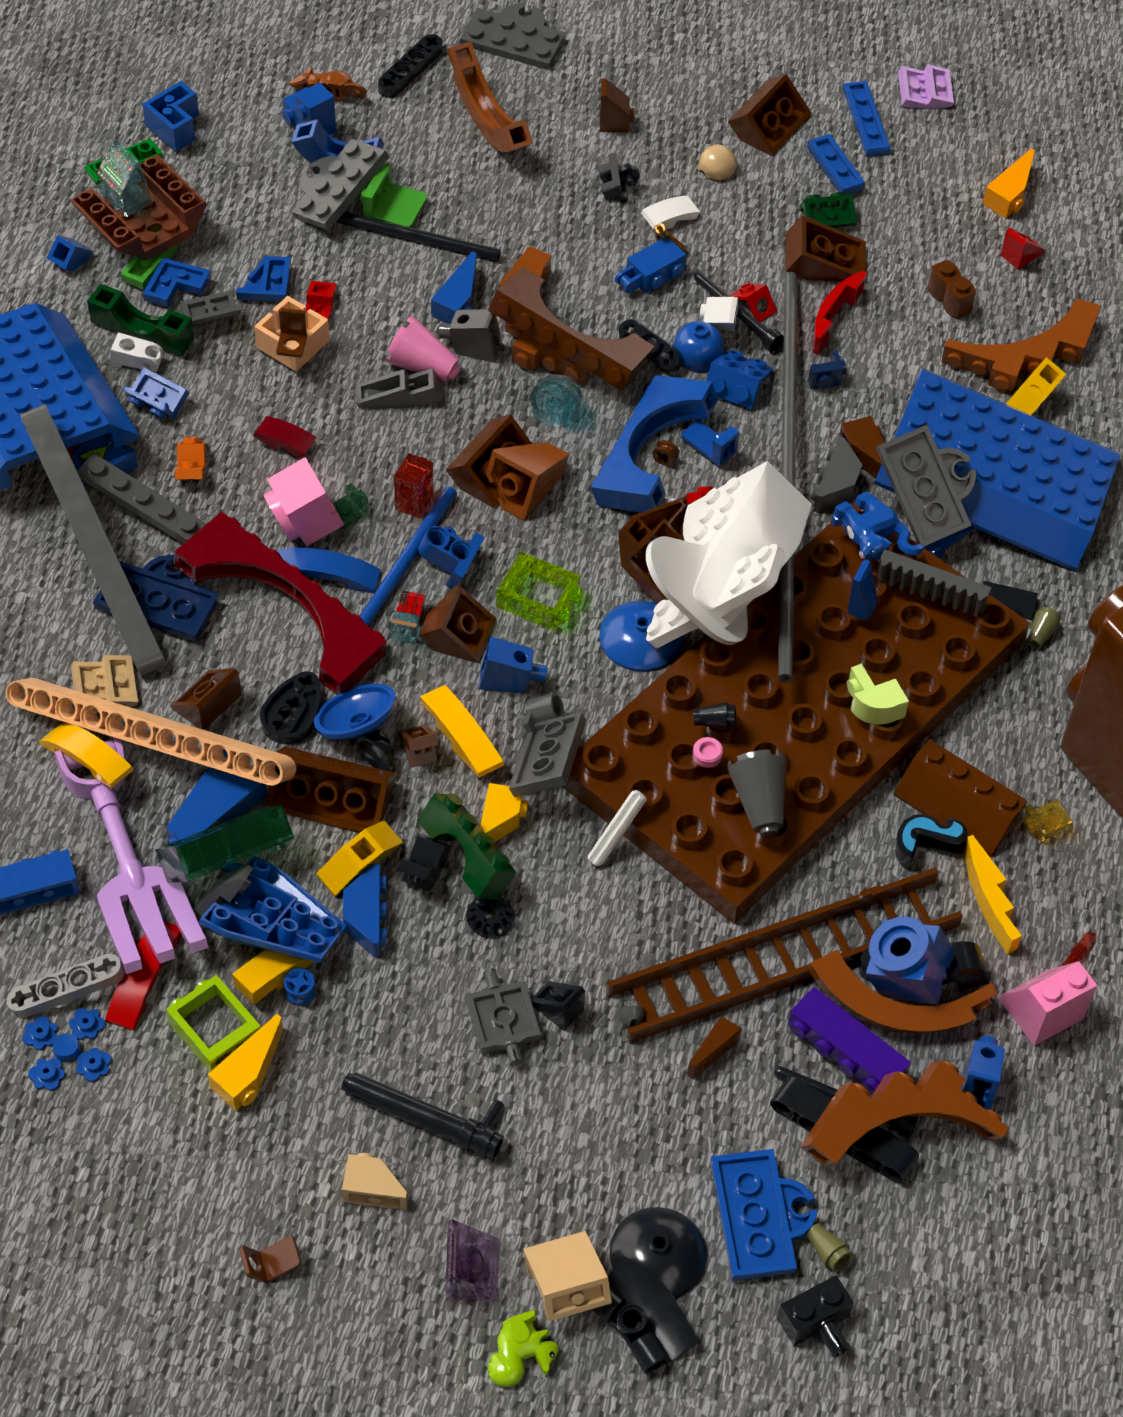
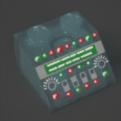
M118 140L113 141L97 172L100 182L97 186L101 195L104 198L108 197L115 210L119 209L127 217L153 203L140 163Z

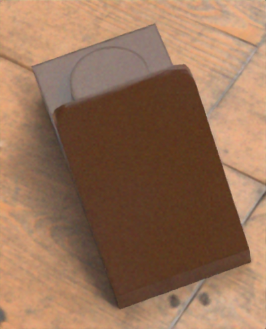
M426 724L398 731L410 768L437 762L435 746L439 745L437 735Z

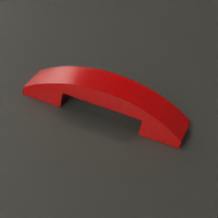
M861 271L843 280L824 299L815 322L812 345L814 354L818 355L830 339L831 319L841 305L845 302L853 306L865 290L866 272Z
M163 921L175 950L182 934L177 925ZM145 935L142 936L136 946L143 969L128 974L125 972L123 979L118 982L105 1018V1022L131 1031L135 1030L147 1006L146 999L165 963H159Z

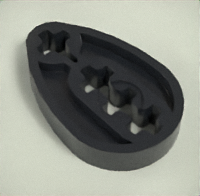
M309 671L301 672L286 680L270 694L260 710L261 728L270 740L279 744H295L306 739L312 733L315 727L314 718L321 708V689L318 676ZM308 682L312 683V686H307L302 691V685H306ZM295 704H299V708L295 707L292 712L293 720H287L286 730L282 729L280 732H277L276 728L280 729L283 726V717L287 718L289 716V706L293 707Z

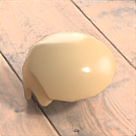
M718 144L707 147L701 154L698 162V171L702 170L707 179L711 178L719 181L729 179L735 173L737 167V159L733 152L726 146Z

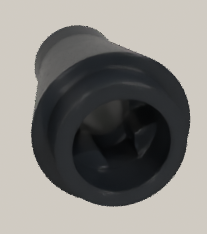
M724 702L707 707L694 708V726H705L729 731V728H736V705Z

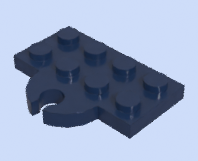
M175 555L159 556L149 561L143 569L119 561L149 627L197 642L220 601L219 593L197 587V582L195 583L182 571L169 572L168 570L175 566ZM100 590L93 601L94 609L112 614Z

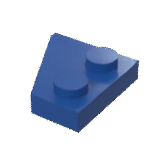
M265 256L260 261L258 268L249 274L248 282L243 288L238 287L236 290L237 300L281 302L287 297L291 257Z

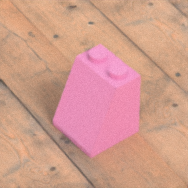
M1078 961L1049 969L1000 995L999 1000L1033 1046L1083 1020L1097 984Z

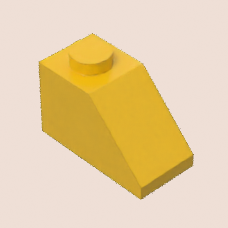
M489 783L480 827L496 842L519 828L520 818H526L528 800H524V795L514 797L509 790L510 786Z

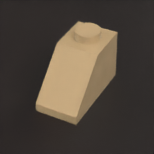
M368 1153L348 1154L342 1186L343 1202L407 1210L406 1190L380 1158H375Z

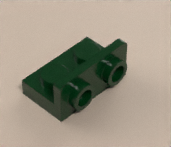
M835 192L827 197H820L818 194L810 195L800 205V211L804 212L805 217L832 228L855 226L857 224L853 194L845 195L844 192Z

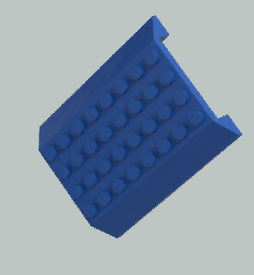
M37 303L24 305L16 310L0 314V490L12 486L8 473L9 469L39 459L20 414L42 404H46L66 448L105 434L114 448L140 439L138 432L65 314Z
M921 367L913 386V392L893 439L928 425L938 450L948 447L959 449L971 458L965 464H955L954 472L958 477L964 478L968 471L976 469L975 485L969 495L961 499L972 527L1075 571L1093 535L1120 454ZM882 464L874 484L895 493Z

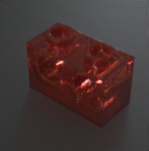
M410 453L407 454L394 475L395 510L420 519L434 496L433 462L424 457H418Z

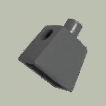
M488 309L458 310L455 312L451 324L441 323L439 326V338L451 339L456 354L493 363L496 362L503 343L497 317L489 312Z

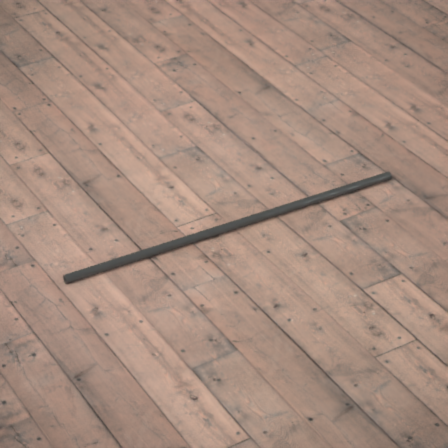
M788 272L785 275L781 474L795 487L798 276L794 272ZM794 553L780 570L778 680L781 683H789L793 679Z

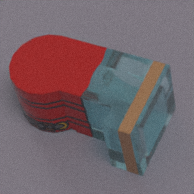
M402 591L399 606H397L396 613L393 615L391 622V640L416 644L425 606L424 594ZM398 628L410 630L411 634L403 635L398 631Z

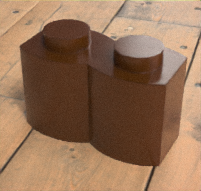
M949 260L933 265L928 282V291L931 296L941 302L946 313L955 319L972 313L976 295L974 285L968 279L961 276L958 267Z

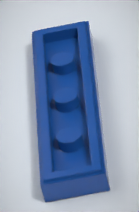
M867 81L843 83V92L866 157L890 154L891 148Z

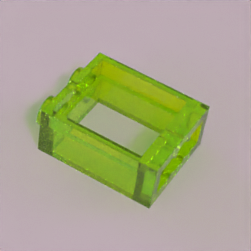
M520 552L496 591V607L557 631L560 624H565L569 619L570 607L573 602L577 604L582 596L583 588L580 587L581 575ZM528 574L565 589L554 608L517 594Z

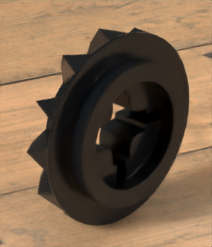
M475 896L474 900L467 907V923L479 935L486 937L499 936L508 931L512 926L514 909L511 906L510 900H506L502 896L499 900L479 899ZM495 906L496 915H492L486 922L484 911L488 912L490 908Z

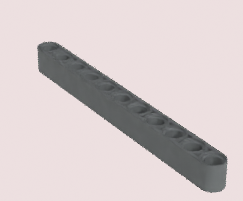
M46 404L20 414L22 422L141 678L166 667L167 663Z

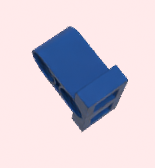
M433 526L426 531L419 543L418 550L424 559L451 574L445 586L453 589L463 579L485 537L475 532L468 543L442 527Z

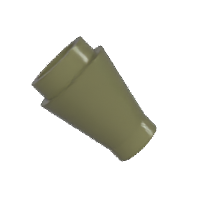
M1042 607L1035 614L1026 643L1035 649H1041L1043 644L1061 626V615L1052 608Z
M820 1223L813 1225L806 1233V1237L812 1243L826 1268H831L836 1272L850 1262L853 1256L849 1250L850 1245L826 1230Z

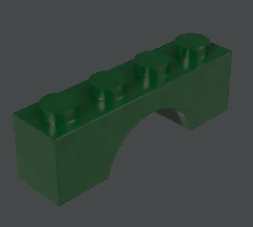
M99 284L87 300L90 321L92 323L122 334L156 343L163 350L179 356H183L195 339L192 317L168 309L165 315L159 317L145 314L134 307L122 291L106 285Z
M434 793L417 821L431 839L444 841L458 839L465 853V869L462 879L477 898L499 900L517 873L510 865L508 857L498 850L494 845L492 837L482 830L478 825L477 818L467 811L463 806V801L458 796L452 793Z

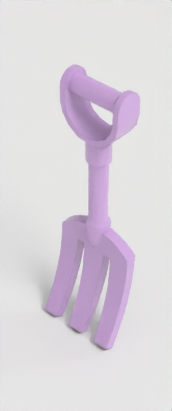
M111 736V740L105 743L124 758L120 739ZM60 750L55 751L56 763L67 789L77 797L94 801L98 814L103 818L120 865V874L111 879L99 891L97 901L126 974L143 968L122 906V902L129 901L137 921L159 963L175 959L174 949L154 896V892L161 891L169 911L191 952L194 953L207 949L206 937L191 908L177 871L158 866L143 867L136 857L119 811L121 806L115 792L123 784L124 779L113 788H110L97 779L87 780L78 778L70 771L84 766L67 755L62 754Z

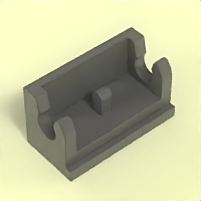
M231 290L181 302L182 314L192 317L193 325L232 316L233 323L238 322V309Z

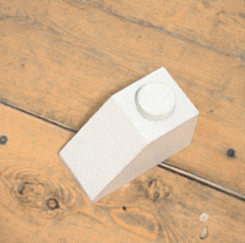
M707 297V303L701 304L699 319L714 325L717 329L734 331L738 312V298Z

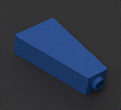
M224 749V757L228 759L227 751ZM208 767L167 825L168 846L174 853L178 855L182 853L189 860L267 796L266 784Z

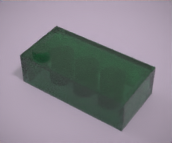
M283 805L258 808L157 848L155 851L167 883L189 882L265 850H269V853L286 848L285 842L295 838Z

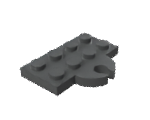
M519 3L504 8L500 13L477 8L460 37V44L471 41L473 48L476 50L549 70L565 41L566 32L545 27L544 15L535 6L531 9V16L522 17L521 15L525 14V3Z
M351 139L337 157L327 156L311 163L309 167L313 173L318 175L309 178L307 173H302L299 184L305 196L291 211L292 214L301 221L329 231L387 161L389 155L386 150Z
M928 425L875 447L918 544L926 546L971 526L961 499L969 495L973 489L976 480V469L968 471L964 478L958 477L954 472L956 463L965 464L971 460L967 454L959 449L949 447L938 450Z

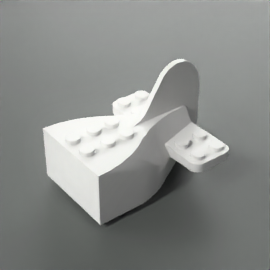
M768 461L738 478H731L722 487L710 490L704 497L689 504L683 523L684 541L662 536L649 543L646 550L648 570L659 590L668 599L660 601L655 606L652 622L647 628L646 640L654 648H659L698 628L712 639L727 645L736 644L746 637L748 631L747 605L754 598L768 592L776 584L781 568L793 555L801 542L812 505Z

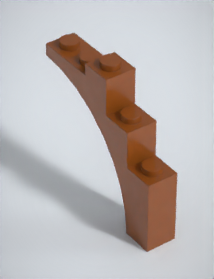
M529 246L499 283L498 288L521 267H524L544 279L540 288L541 293L543 284L551 273V255ZM505 321V332L517 338L512 344V362L521 368H527L534 372L541 365L548 371H554L567 377L570 381H577L586 385L590 379L589 371Z
M1076 298L1069 312L1057 324L1034 337L1009 344L983 345L947 339L941 363L973 372L976 375L989 377L988 386L1013 393L1021 371L1031 375L1046 357L1052 362L1056 357L1066 362L1080 365L1097 322L1101 305Z
M940 1060L929 1064L916 1086L914 1085L915 1081L909 1075L897 1071L885 1075L871 1097L869 1096L870 1092L858 1083L853 1084L851 1082L840 1086L800 1148L826 1167L836 1164L848 1148L869 1130L888 1120L899 1117L928 1116L950 1120L972 1129L990 1141L1003 1138L1009 1127L1001 1122L1002 1118L996 1112L989 1109L985 1110L976 1103L977 1098L973 1094L960 1090L966 1079L959 1074V1070L955 1065L948 1061Z

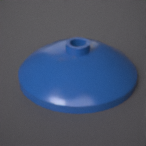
M631 601L615 607L605 616L600 627L599 639L604 653L612 662L631 671L648 672L667 666L678 656L683 644V635L659 648H654L647 642L646 636L648 633L647 628L652 622L654 608L657 604L649 601Z
M366 684L348 689L328 700L318 710L314 718L315 728L321 736L332 740H353L365 737L379 729L392 716L397 706V696L391 687L384 684Z

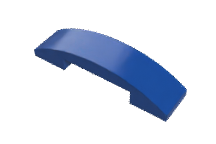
M286 548L276 550L283 560L290 565L298 567L304 576L347 583V589L375 593L381 569L370 563L349 555L322 549Z

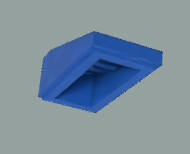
M865 559L853 579L847 611L852 616L869 620L877 604V593L871 562Z

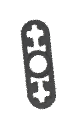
M628 319L620 325L619 336L621 339L630 335L628 330L631 327L634 328L636 333L642 335V339L648 341L654 338L656 340L657 347L651 353L649 359L662 369L675 372L683 366L684 359L681 352L642 323ZM665 352L672 355L675 362L673 364L669 363V360L661 356V354Z

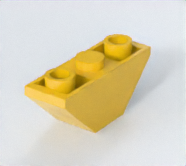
M381 821L364 829L342 846L316 873V876L331 894L336 897L373 864H378L400 847L403 842L385 821Z

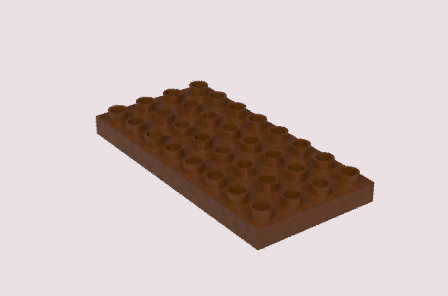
M855 501L851 504L860 515L864 513L862 509L855 505ZM830 523L794 555L793 679L791 682L781 683L778 680L779 573L776 584L768 592L754 598L747 605L748 631L742 641L733 645H727L712 639L707 634L577 750L567 785L562 787L608 824H610L632 791L638 790L647 798L646 802L623 836L730 922L735 924L1025 642L1030 626L1027 620L991 595H989L984 612L975 617L974 610L970 609L967 613H964L963 606L961 605L953 609L952 602L950 601L944 606L942 605L941 598L933 602L931 601L930 594L922 598L919 590L914 594H910V587L908 586L903 590H899V583H895L892 587L889 586L888 579L880 583L877 576L879 566L877 560L870 561L877 593V604L869 620L848 614L847 609L853 579L865 559L860 558V546L850 540L845 529L842 526H833ZM894 533L891 536L885 537L892 543L887 548L888 551L964 577L925 548L917 556L905 555L898 546V534ZM910 538L908 544H910V545H919L918 543H916L914 540H912V539ZM862 664L874 686L896 679L909 700L905 718L887 724L876 725L864 722L856 717L851 711L853 696H851L847 688L851 667ZM724 702L736 705V728H729V731L705 726H694V708H702ZM705 737L716 739L723 748L720 763L710 768L698 765L693 759L695 743ZM758 750H770L771 755L779 756L778 751H781L786 755L787 759L783 827L778 830L776 835L763 837L760 833L753 831L727 768L730 760L734 764L737 762V756Z

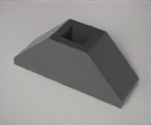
M840 436L836 446L831 445L826 458V461H829L828 466L823 465L819 475L820 486L816 484L811 495V500L815 501L813 512L820 513L836 507L845 501H852L857 489L862 463L845 438Z

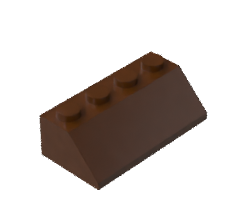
M931 739L915 755L893 793V796L920 813L934 817L942 826H946V821L949 818L963 822L968 831L967 838L973 835L989 857L995 853L1022 819L1028 801Z
M286 746L277 751V753L287 755L293 759L296 765V773L291 780L274 786L269 785L265 809L362 832L364 829L384 820L391 800L396 773ZM275 765V771L280 776V769Z

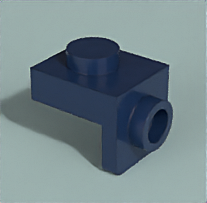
M838 350L832 351L829 363L810 365L808 378L810 389H826L841 385L842 376L846 374V364L844 359H840Z

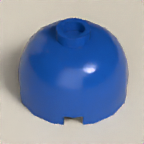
M693 321L685 324L677 332L673 342V346L683 356V365L691 368V371L696 373L708 372L711 362L722 355L725 350L723 336L714 325L704 321Z

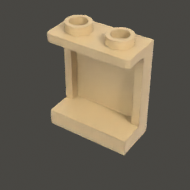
M586 1231L523 1249L527 1273L529 1277L534 1278L542 1296L548 1322L612 1303L608 1276Z

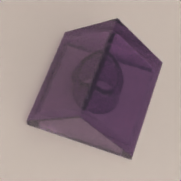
M456 1220L448 1221L446 1300H497L499 1238Z

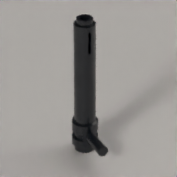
M357 1072L354 1074L348 1073L342 1083L341 1089L346 1092V1096L457 1143L458 1148L465 1151L474 1150L477 1156L484 1159L487 1157L495 1159L503 1144L504 1135L499 1134L498 1129L493 1128L504 1108V1104L499 1100L493 1101L484 1118L479 1122L472 1118L464 1119Z

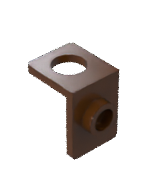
M280 308L281 333L276 354L301 358L308 336L306 312ZM292 340L299 343V346L293 350H288L284 347L287 341Z
M291 1235L261 1251L247 1246L239 1248L246 1276L263 1283H269L302 1265L296 1239ZM249 1257L254 1260L257 1271L252 1267Z

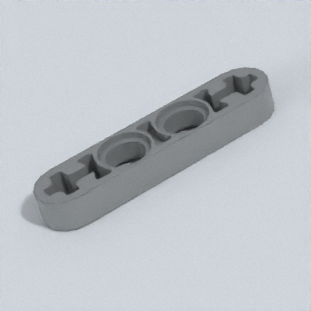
M105 954L14 988L8 994L7 1005L17 1017H29L115 985L123 979L125 970L121 960L116 955ZM113 965L112 972L107 974L108 966ZM95 970L97 972L95 974L97 975L98 979H96L94 974L92 973ZM81 974L88 975L87 982L84 985L78 987L73 985L74 979ZM49 986H59V990L54 996H44L45 990ZM35 992L40 999L39 1001L35 1000L37 998L34 994ZM25 997L24 1005L20 1007L21 998Z

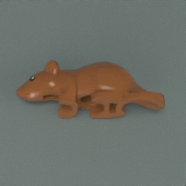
M309 67L305 73L299 74L296 78L289 81L291 87L301 90L306 87L310 88L320 82L334 96V102L345 100L350 93L361 99L367 96V90L362 85L354 83L351 77L343 71H330L318 74L314 73L313 69Z

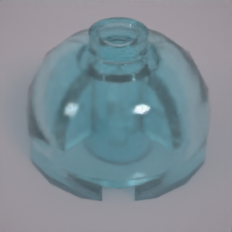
M553 374L546 376L533 388L529 397L530 401L532 400L533 415L540 423L555 428L554 424L565 426L564 428L572 425L579 417L584 406V395L580 385L567 375ZM561 413H562V416H561V417L555 418V417L553 416V415H558V414H561Z

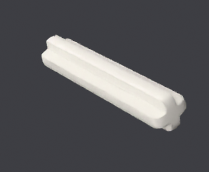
M635 790L630 793L588 854V860L594 865L600 866L605 862L646 802V796L640 791Z

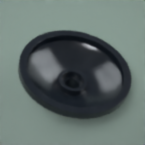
M650 1207L632 1213L618 1225L611 1239L609 1256L612 1270L621 1256L624 1255L664 1285L674 1298H678L690 1291L700 1280L705 1269L707 1251L700 1230L688 1217L672 1209ZM660 1241L664 1243L665 1247L658 1249L654 1246V1243Z

